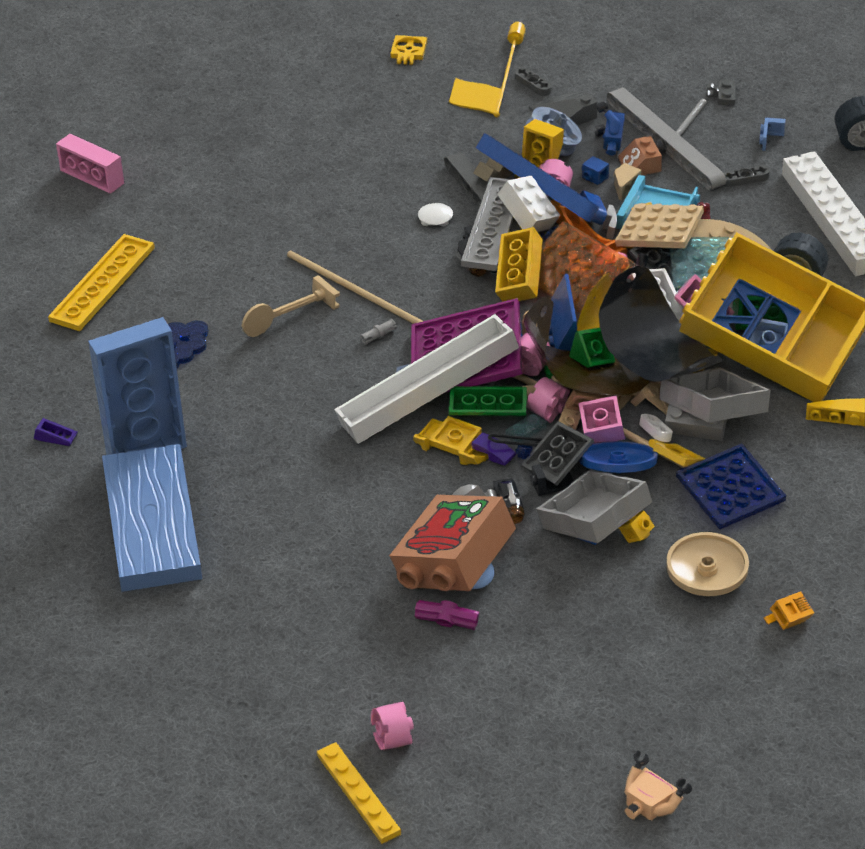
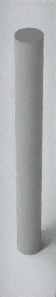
M705 99L699 101L676 132L680 136L706 105L707 101Z

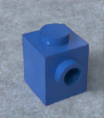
M594 156L582 164V178L599 185L609 177V164Z

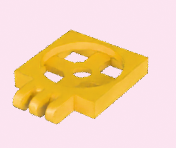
M395 35L391 58H396L397 64H401V61H403V65H407L408 61H410V65H413L414 60H423L427 37ZM405 42L407 43V45L400 46L398 45V43ZM414 43H421L423 46H414Z
M650 439L648 442L649 446L654 448L653 451L683 467L704 466L707 460L676 443L662 442L656 439Z

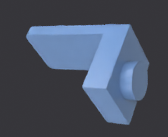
M765 118V123L761 124L759 144L763 145L762 151H766L767 135L784 136L785 119Z

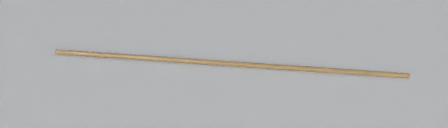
M293 251L287 253V257L410 323L423 322L419 318ZM524 374L513 377L526 385L537 383V381ZM623 428L625 438L635 443L649 446V441ZM658 453L659 456L702 479L707 474L706 471L696 466L683 467Z

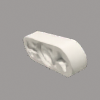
M641 414L639 425L658 441H671L673 431L654 415Z

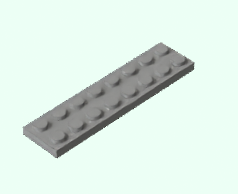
M490 177L461 259V266L497 271L501 234L510 232L514 219L497 194L510 179Z

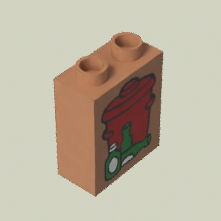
M436 495L389 556L397 571L398 581L406 588L470 591L510 538L516 527L503 497Z

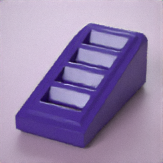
M42 418L35 429L34 439L70 446L78 432Z

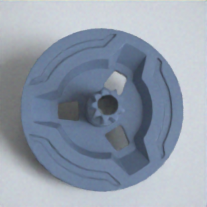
M548 107L534 109L531 118L527 120L525 126L532 120L537 119L564 129L560 156L571 155L575 151L576 145L582 139L578 126L565 114Z

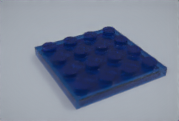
M742 443L676 471L678 480L719 530L786 501V494Z

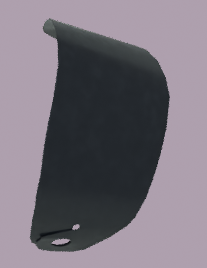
M634 266L622 272L613 280L600 306L599 325L608 350L626 368L646 380L660 382L697 372L722 362L719 356H714L699 341L679 331L681 323H679V320L674 315L657 280L647 267ZM635 273L636 277L634 280L627 282V277Z

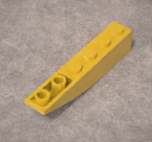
M865 398L807 403L806 419L865 426Z

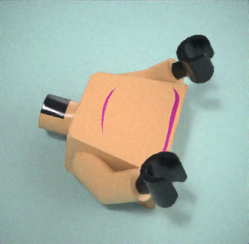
M639 750L636 751L633 756L636 764L630 770L625 787L626 804L628 805L625 809L626 815L631 819H635L641 814L647 819L652 820L657 816L672 814L682 801V795L689 794L692 791V786L688 783L682 788L686 780L680 778L676 782V787H674L646 767L642 770L641 767L649 762V757L645 754L644 759L639 761L641 752Z

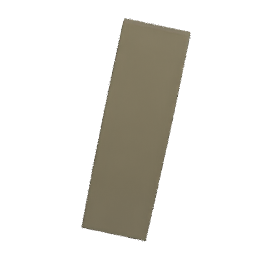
M489 158L486 164L481 161L479 162L474 174L489 182L490 177L506 179L513 172Z

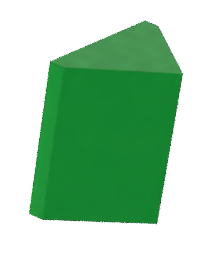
M600 327L575 332L569 357L587 368L616 362L613 354L608 350L604 342Z

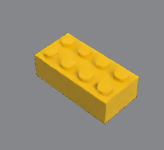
M534 227L501 234L495 293L502 302L518 298V301L537 298L543 239Z

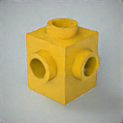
M643 510L620 526L619 530L627 542L632 543L646 539L650 535L649 532L655 526L650 520L649 515Z

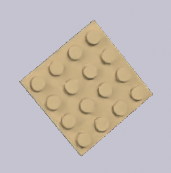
M635 204L615 239L616 246L686 248L704 213L703 206L693 204L688 206L679 204Z

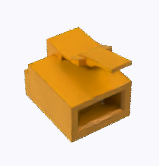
M800 591L777 600L770 607L772 614L764 617V620L767 624L778 621L781 628L785 630L805 622L814 614V611L807 604V600H804L805 597Z

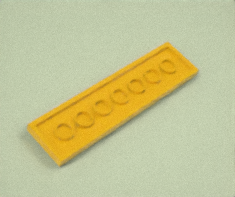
M123 234L48 316L49 322L81 331L155 249L154 243Z

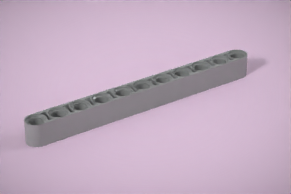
M624 87L607 93L608 103L619 113H625V118L645 136H651L655 142L661 140L666 149L665 153L706 189L711 191L726 184V177L719 168Z

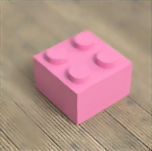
M617 396L579 403L584 435L594 440L593 444L625 439Z

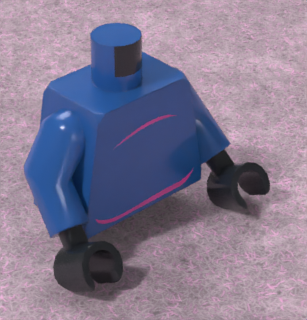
M606 102L597 103L596 108L599 113L605 112L604 116L607 118L606 127L604 124L595 126L596 136L603 135V149L606 150V154L615 155L616 151H620L625 113L612 112L608 110Z

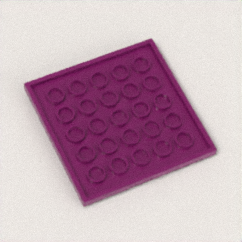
M518 298L412 324L411 364L496 314L503 323L513 330L519 348L456 386H478L521 375L522 353L520 304Z

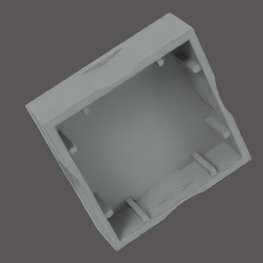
M723 368L698 371L661 381L660 400L708 423L768 412L769 389L745 380Z
M590 469L572 482L565 490L538 507L537 512L543 529L599 543L651 504L652 499L646 481L619 477L611 473Z

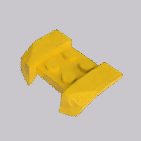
M447 416L443 422L432 418L419 434L413 436V441L419 444L424 451H428L432 446L459 456L460 464L462 465L480 464L489 458L488 454L472 449V442L482 433V428L451 416Z

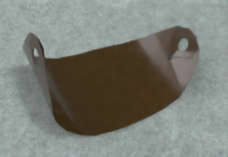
M550 297L540 298L525 315L524 324L526 331L555 379L565 387L586 393L627 395L641 391L651 382L626 368L616 358L615 363L587 368L569 357L570 350L547 346L554 304ZM547 306L545 315L541 317L542 308Z

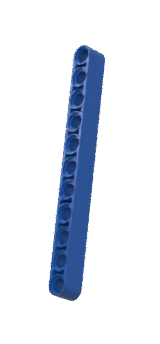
M485 133L483 134L476 149L520 178L532 176L546 195L591 223L599 206Z

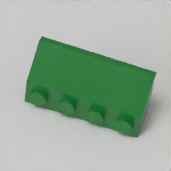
M454 386L450 389L449 415L527 417V387Z

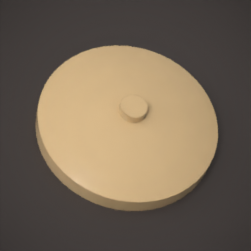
M700 532L687 535L671 546L667 554L666 567L671 580L681 589L700 596H719L732 592L742 585L748 575L749 558L745 549L734 539L718 533Z

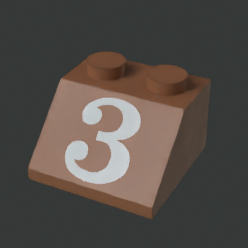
M651 136L634 139L618 156L621 165L626 163L641 169V175L661 172L662 155Z

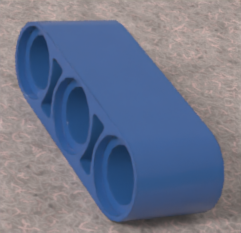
M584 190L581 191L580 195L599 206L591 222L602 225L606 219L607 211L600 197Z

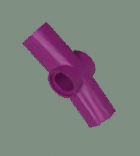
M419 600L415 606L416 619L434 621L445 627H453L455 625L475 630L479 611L462 608L456 603L446 600L441 601V603Z

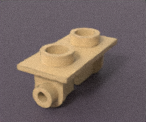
M565 405L559 422L576 430L581 418L580 411L567 409Z

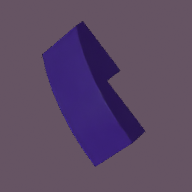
M482 432L472 442V449L488 454L489 461L505 466L516 455L515 451L506 444L495 443L489 440V434Z

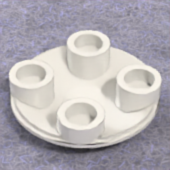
M441 203L427 204L418 212V217L424 226H447L453 216L452 209Z

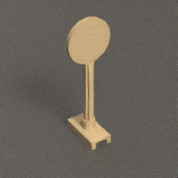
M319 275L313 277V294L274 310L268 304H257L245 314L242 321V329L248 336L256 337L270 327L273 318L314 301L322 300L334 310L340 306L335 301V297L340 296V292Z

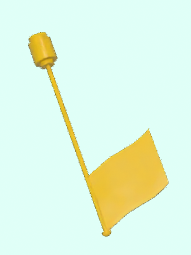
M514 22L509 29L507 39L512 44L502 88L455 78L449 103L463 108L491 113L494 117L500 116V105L515 44H521L525 35V27L521 22Z

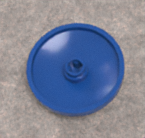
M622 441L600 442L592 444L579 459V462L583 466L597 471L617 474L631 473L655 466L658 453L653 451L652 447L639 443Z

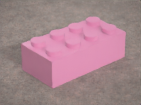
M72 134L67 135L56 143L60 171L110 194L124 184L121 156Z

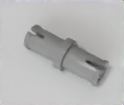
M389 319L381 325L373 326V329L360 335L362 343L367 345L378 338H384L385 334L397 329V325L393 326L396 324L395 321Z

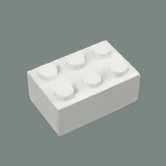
M532 176L508 180L497 194L522 229L534 227L537 232L548 230L560 217L555 206L552 205Z

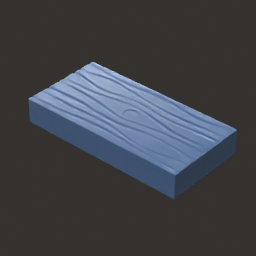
M161 317L141 325L89 340L106 455L180 444L181 449L187 447L172 330L165 319Z
M180 444L103 455L102 459L121 591L202 579Z

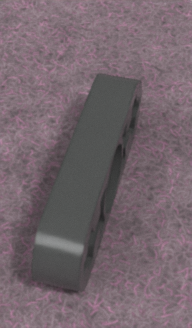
M519 67L515 70L516 81L538 95L547 96L551 93V83L525 67Z
M759 165L723 172L726 177V184L724 186L732 187L768 180L770 169L767 166Z

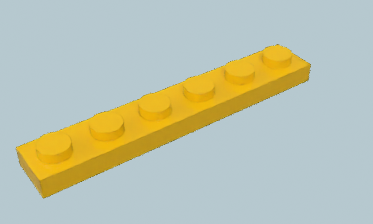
M335 742L318 750V758L381 844L401 835L399 826L338 744Z

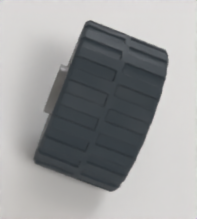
M860 96L845 101L837 109L834 117L840 142L850 151L865 150V96Z
M801 232L790 233L784 236L774 249V252L820 276L824 274L828 266L827 250L817 238Z

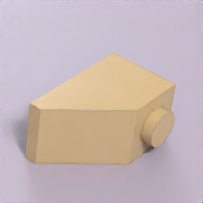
M623 163L614 171V185L619 200H623L628 195L638 175H641V169Z

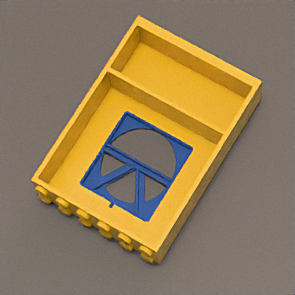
M736 232L733 238L729 237L725 250L719 252L716 264L712 263L708 270L709 275L707 277L704 276L701 280L700 289L694 291L691 303H686L682 311L683 315L679 321L681 323L679 331L812 402L823 401L865 331V298ZM748 295L765 298L758 311L748 299ZM739 298L752 316L726 315L727 308L731 302ZM774 302L780 307L787 318L788 329L784 337L775 343L767 345L755 344L749 341L770 305ZM729 323L749 325L743 335L740 336L731 329Z

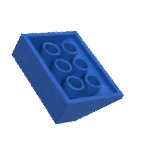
M564 274L551 298L554 304L549 335L552 336H549V343L551 347L571 351L575 332H577V319L569 275Z

